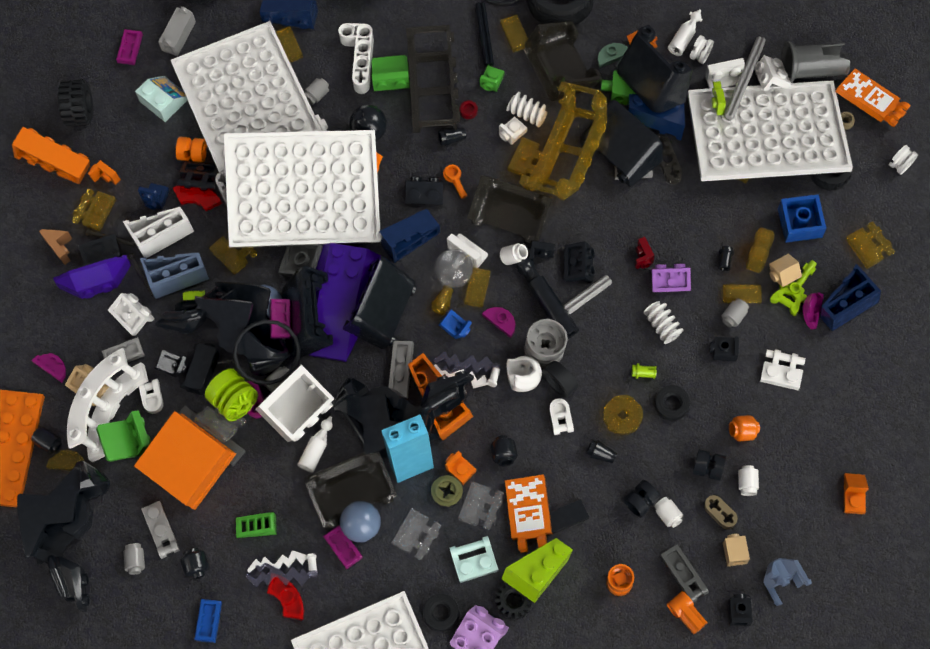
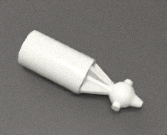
M700 9L689 13L691 19L680 26L668 45V50L672 54L681 56L696 32V22L703 20Z
M331 416L321 422L322 429L314 436H311L297 464L300 468L311 473L314 472L327 445V431L331 430L333 426Z

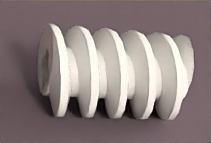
M518 91L509 101L506 111L511 110L513 115L517 113L519 118L523 117L525 121L530 119L531 124L536 123V126L540 127L547 116V111H545L546 105L544 104L539 108V101L533 105V98L527 102V95L520 98L521 92Z
M660 301L648 306L644 310V314L648 316V321L652 322V327L656 328V333L661 334L660 339L664 341V344H668L679 337L683 332V328L676 329L680 323H672L675 316L668 317L671 310H664L667 303L660 304Z

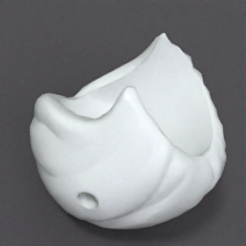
M528 356L507 359V375L512 390L527 392L537 387L541 381L542 369L536 359Z

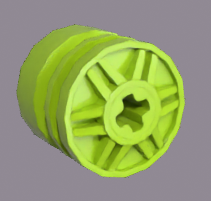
M227 369L216 375L205 391V398L215 408H218V411L228 421L238 420L247 414L256 403L258 392L248 382H245L244 378L234 369Z

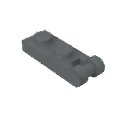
M678 544L660 555L683 592L690 597L693 603L701 595L705 596L709 593L707 587ZM695 583L697 589L692 591L689 586Z

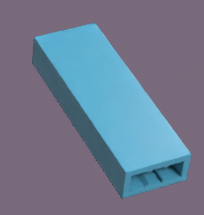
M421 415L381 430L390 466L397 483L434 468L429 435Z

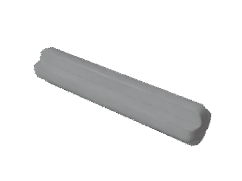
M604 275L564 305L565 309L569 314L573 313L610 286L612 280L608 275Z

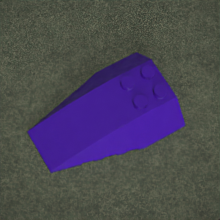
M335 243L323 245L316 269L328 273V282L321 284L322 289L316 291L318 322L325 324L323 330L327 335H333V345L311 353L309 356L347 361L358 337L343 330V326L346 320L350 321L352 310L356 308L367 283V276L370 273L368 271L374 260L380 257L379 254L366 248Z

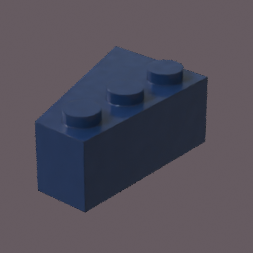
M263 0L260 8L262 22L270 21L271 24H282L287 27L296 26L302 29H314L318 13L316 0Z
M427 209L419 211L402 221L380 230L379 235L382 248L392 261L396 263L440 234V225Z

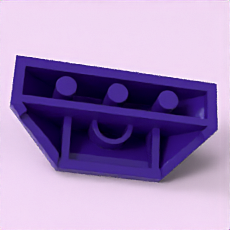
M122 255L65 272L60 276L54 277L53 280L59 289L78 298H92L95 294L107 293L117 288L129 270L131 263L127 255Z

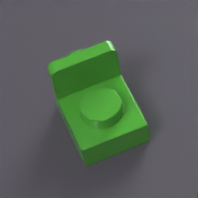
M487 66L484 75L480 77V87L486 91L497 92L505 75L504 71Z

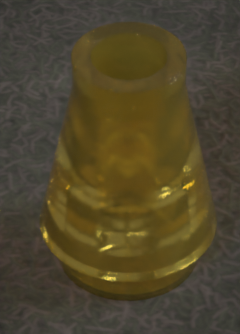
M443 286L440 293L433 300L432 310L435 313L445 315L450 309L453 293L451 287Z

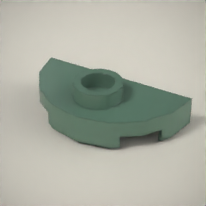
M612 43L603 47L598 55L599 68L621 60L628 47L620 43Z

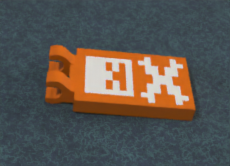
M854 69L835 91L878 121L882 122L885 120L892 127L896 126L897 120L903 117L910 108L909 103L899 102L901 98L857 69Z
M544 474L505 480L512 540L518 539L517 543L520 553L528 552L527 539L537 538L538 548L547 544L546 535L552 534Z

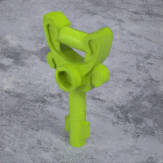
M810 260L802 268L801 278L784 287L779 285L780 290L771 296L770 302L782 303L790 308L789 311L792 316H796L800 303H804L807 297L804 294L805 290L802 285L809 275H813L817 263ZM783 295L791 296L795 300V302L791 301Z

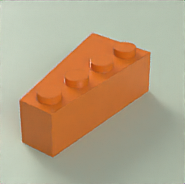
M424 353L408 364L423 398L427 384L436 381V378L442 377V375ZM461 403L449 413L435 418L434 424L441 439L445 440L469 421L473 415L467 406Z

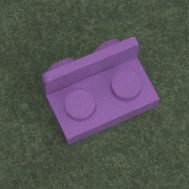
M657 264L655 268H650L652 292L691 291L690 267H685V264H674V267L666 268V264Z

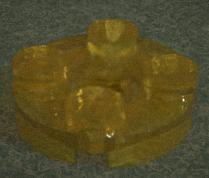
M618 395L612 398L606 404L603 412V419L608 430L620 435L637 431L643 418L641 405L634 398L627 395ZM622 410L625 411V414L629 415L628 417H625V419H621V417H618L617 415L620 414Z

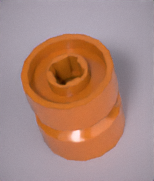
M178 137L176 143L177 160L189 161V159H192L193 162L205 161L207 153L205 139L194 138L191 140L189 137Z
M624 564L613 566L607 576L606 585L608 590L616 596H623L630 592L634 583L632 569Z

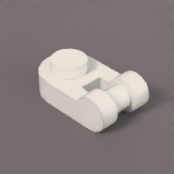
M153 379L152 382L139 386L145 410L151 414L160 412L163 408V399L159 380ZM154 390V393L147 394V391Z
M564 399L553 400L550 404V416L554 435H559L560 432L565 431L568 433L574 432L568 403ZM565 419L566 423L559 424L558 420Z

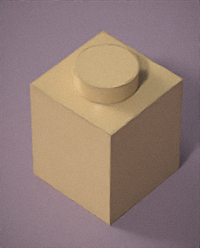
M790 254L769 264L771 279L782 287L802 277L799 262Z
M739 534L728 535L723 542L727 567L747 564L750 557L746 537L739 536Z

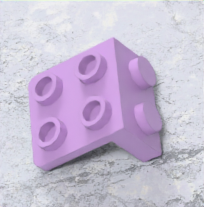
M475 605L466 613L452 637L450 645L455 649H494L498 641L507 633L509 627L501 619L494 618L488 614L485 608Z

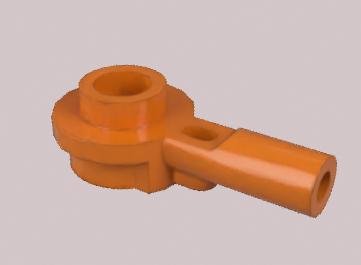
M453 164L448 165L443 170L444 179L454 184L461 199L467 197L459 180L461 178L460 168Z

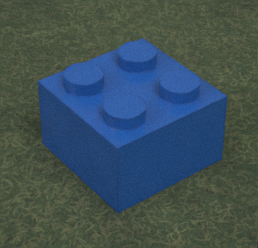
M819 194L781 199L778 212L785 243L823 238L826 225Z

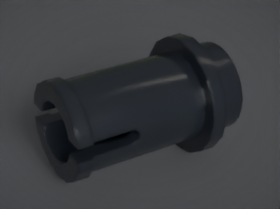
M722 246L719 250L721 255L718 269L730 271L734 251L730 246Z

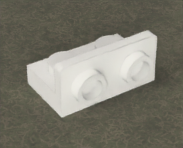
M743 58L707 65L705 77L709 89L714 88L713 82L716 81L721 82L722 88L735 87L745 66Z
M451 233L447 238L448 248L476 269L488 257L487 252L462 234L455 236Z
M121 293L108 311L131 335L136 336L147 321L152 322L155 318L147 307L142 306L138 302L137 296L132 293Z

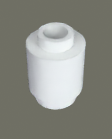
M519 243L503 247L500 251V259L505 265L519 263L528 256L526 246Z
M752 465L742 466V469L738 470V484L741 495H757V490H759L758 470L754 469Z
M664 497L654 505L656 513L667 527L672 526L674 528L682 522L683 514L671 499L669 500L667 497Z

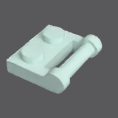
M488 536L482 537V540L449 548L460 583L498 572ZM485 547L486 553L459 560L458 555Z

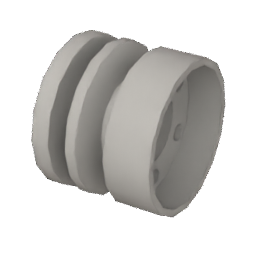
M542 319L533 323L528 330L524 346L525 356L536 359L541 368L547 367L552 361L560 362L568 341L567 332L564 327L551 319Z

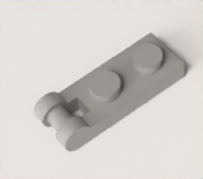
M158 501L142 508L141 510L160 558L167 557V554L171 552L176 553L180 551L162 503ZM170 541L169 545L165 547L163 546L162 543Z

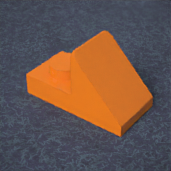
M844 474V513H866L868 484L865 475Z

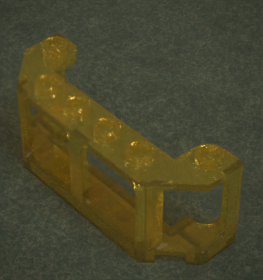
M561 82L558 90L565 94L563 99H559V103L562 105L535 171L529 170L530 177L522 174L519 183L527 190H540L565 200L579 190L584 182L586 171L591 165L593 154L599 146L601 135L606 129L607 98L600 90ZM575 90L594 94L592 99L593 111L576 107ZM575 117L594 120L583 148L564 144ZM561 152L579 156L569 181L565 178H561L558 182L549 179ZM542 185L554 186L555 189L547 188Z

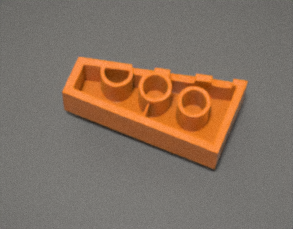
M22 127L12 143L14 158L20 160L23 157L27 160L28 164L34 166L37 163L45 171H57L56 174L77 184L81 183L90 167V160L82 153L77 154L66 145L55 143L48 136L43 137L32 128Z

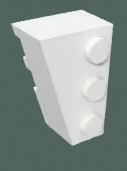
M181 207L161 211L151 217L142 216L139 220L129 222V220L123 221L144 258L154 255L194 232Z

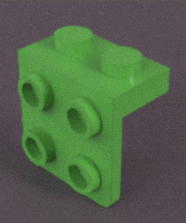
M400 55L372 59L374 91L410 88L407 56Z
M139 410L132 411L126 420L100 424L96 428L107 461L141 456L151 443L150 436L145 430L144 419L140 416Z

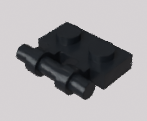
M184 161L180 176L185 179H178L177 185L184 186L185 189H191L192 187L201 188V190L215 189V182L210 181H215L216 175L219 173L216 164Z

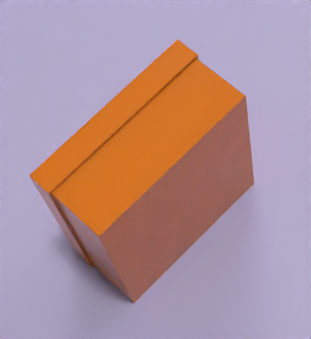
M174 411L134 466L184 505L196 510L236 453L187 416Z

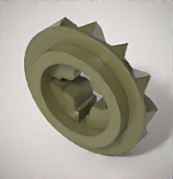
M445 475L434 481L431 487V494L434 501L440 506L450 507L457 504L462 498L463 487L457 478ZM450 485V491L453 494H448L444 498V492L441 489H447Z

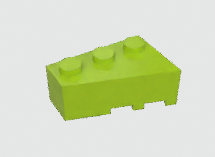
M555 538L506 567L502 580L535 603L568 562L573 549Z

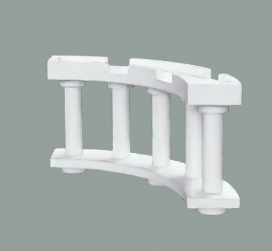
M123 348L106 357L88 374L79 387L70 408L67 423L68 447L71 449L80 444L87 447L88 459L91 462L105 457L96 431L97 426L110 423V420H113L120 407V401L126 394L129 396L135 389L149 381L145 365L140 362L133 367L129 366ZM121 369L124 371L115 381L111 379ZM106 384L109 388L100 399L96 395L102 386ZM92 403H94L97 406L93 412L92 418L88 417V414Z

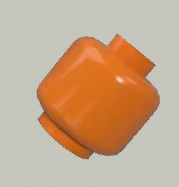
M751 415L736 416L729 423L730 435L739 442L754 440L757 437V433L760 432L759 422Z

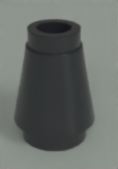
M442 128V130L438 131L440 145L448 146L466 139L465 129Z
M592 440L586 452L587 455H590V458L610 463L614 462L617 455L616 452L599 440Z

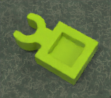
M716 81L713 82L714 88H712V93L714 97H712L711 102L712 108L716 109L718 116L724 115L726 101L721 82Z

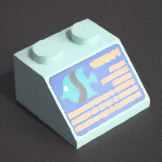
M165 76L147 79L135 91L139 101L164 122L188 101L184 91Z

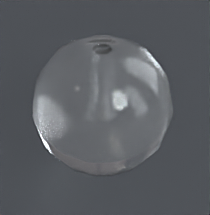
M449 249L440 254L434 269L440 283L447 287L457 288L464 286L471 279L474 266L472 259L467 253L460 249Z

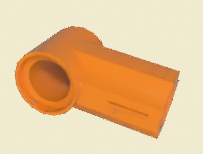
M683 591L666 604L671 613L676 618H680L693 635L708 623L696 610L690 597Z

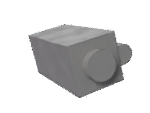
M176 7L158 41L162 51L175 56L179 55L196 23L193 12L185 7Z

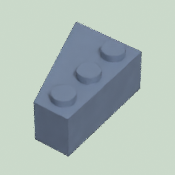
M199 253L177 254L175 257L167 258L157 256V259L140 258L155 299L209 279Z

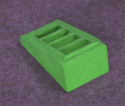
M274 512L236 518L237 538L277 535L276 515ZM265 520H269V528H265ZM253 521V530L250 531V522ZM257 521H261V529L259 530ZM242 522H246V532H242Z

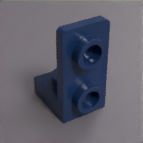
M151 183L149 189L139 187L138 192L147 208L163 210L169 188Z

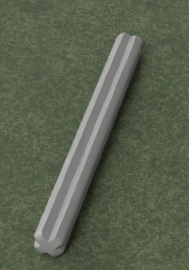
M758 36L755 40L724 114L726 119L732 120L736 114L765 45V38Z

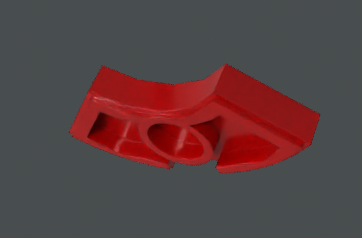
M184 186L173 187L181 205L187 203L197 204L206 212L222 204L220 198L211 189L201 190V188L194 187L185 189Z
M271 573L267 593L276 597L281 602L283 617L304 620V605L298 590L286 578Z

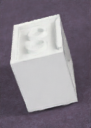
M300 365L255 410L287 442L292 440L295 442L305 434L303 430L306 427H312L319 420L317 416L320 413L323 415L333 406L331 402L335 398Z

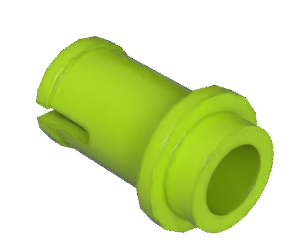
M639 363L632 365V377H635V379H638V377L656 378V366H640Z

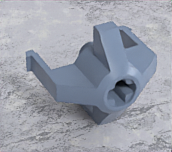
M778 558L767 566L763 583L776 606L783 604L774 589L778 585L785 587L790 584L792 579L797 588H800L804 583L806 586L812 584L811 579H808L798 560Z

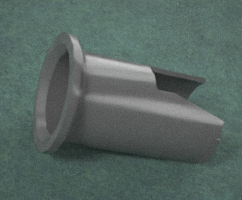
M786 41L782 48L781 61L785 71L788 73L790 82L792 83L796 78L847 76L850 70V60L840 57L841 48L845 43L793 45L791 41Z

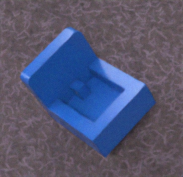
M450 309L438 325L453 338L458 339L464 338L471 329L469 327L472 322L470 320L465 321Z

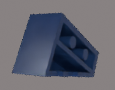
M629 94L626 109L646 127L659 130L660 134L665 135V133L676 136L678 140L682 139L685 127L684 103L667 111L656 113L650 110L637 94Z
M856 264L853 271L848 277L846 276L839 288L822 305L820 318L831 331H834L879 303L881 290Z

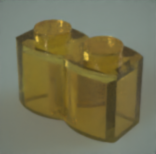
M762 227L758 229L746 262L748 270L758 273L762 272L774 241V231Z

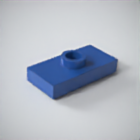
M201 599L195 641L216 643L222 606L221 601Z

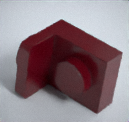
M646 237L638 239L636 251L640 258L635 260L636 269H646L654 263L655 255Z

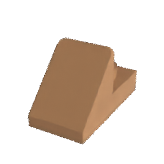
M46 229L39 231L64 265L71 261L67 256L70 252L64 246L72 240L68 231Z

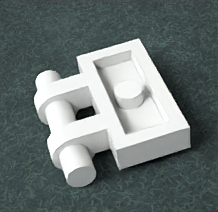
M767 349L765 357L773 358L772 363L764 362L760 382L799 390L803 370L796 369V364L804 366L806 358L799 357L798 354L794 353L792 355L781 353V350L777 349L775 351ZM779 360L790 362L789 367L779 365Z

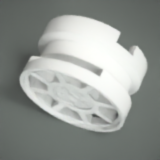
M700 35L690 53V59H697L699 63L704 64L711 52L714 41L711 39L706 40L704 36Z
M905 145L892 158L894 162H890L889 166L896 168L897 172L901 175L912 165L918 154L911 152L910 148Z

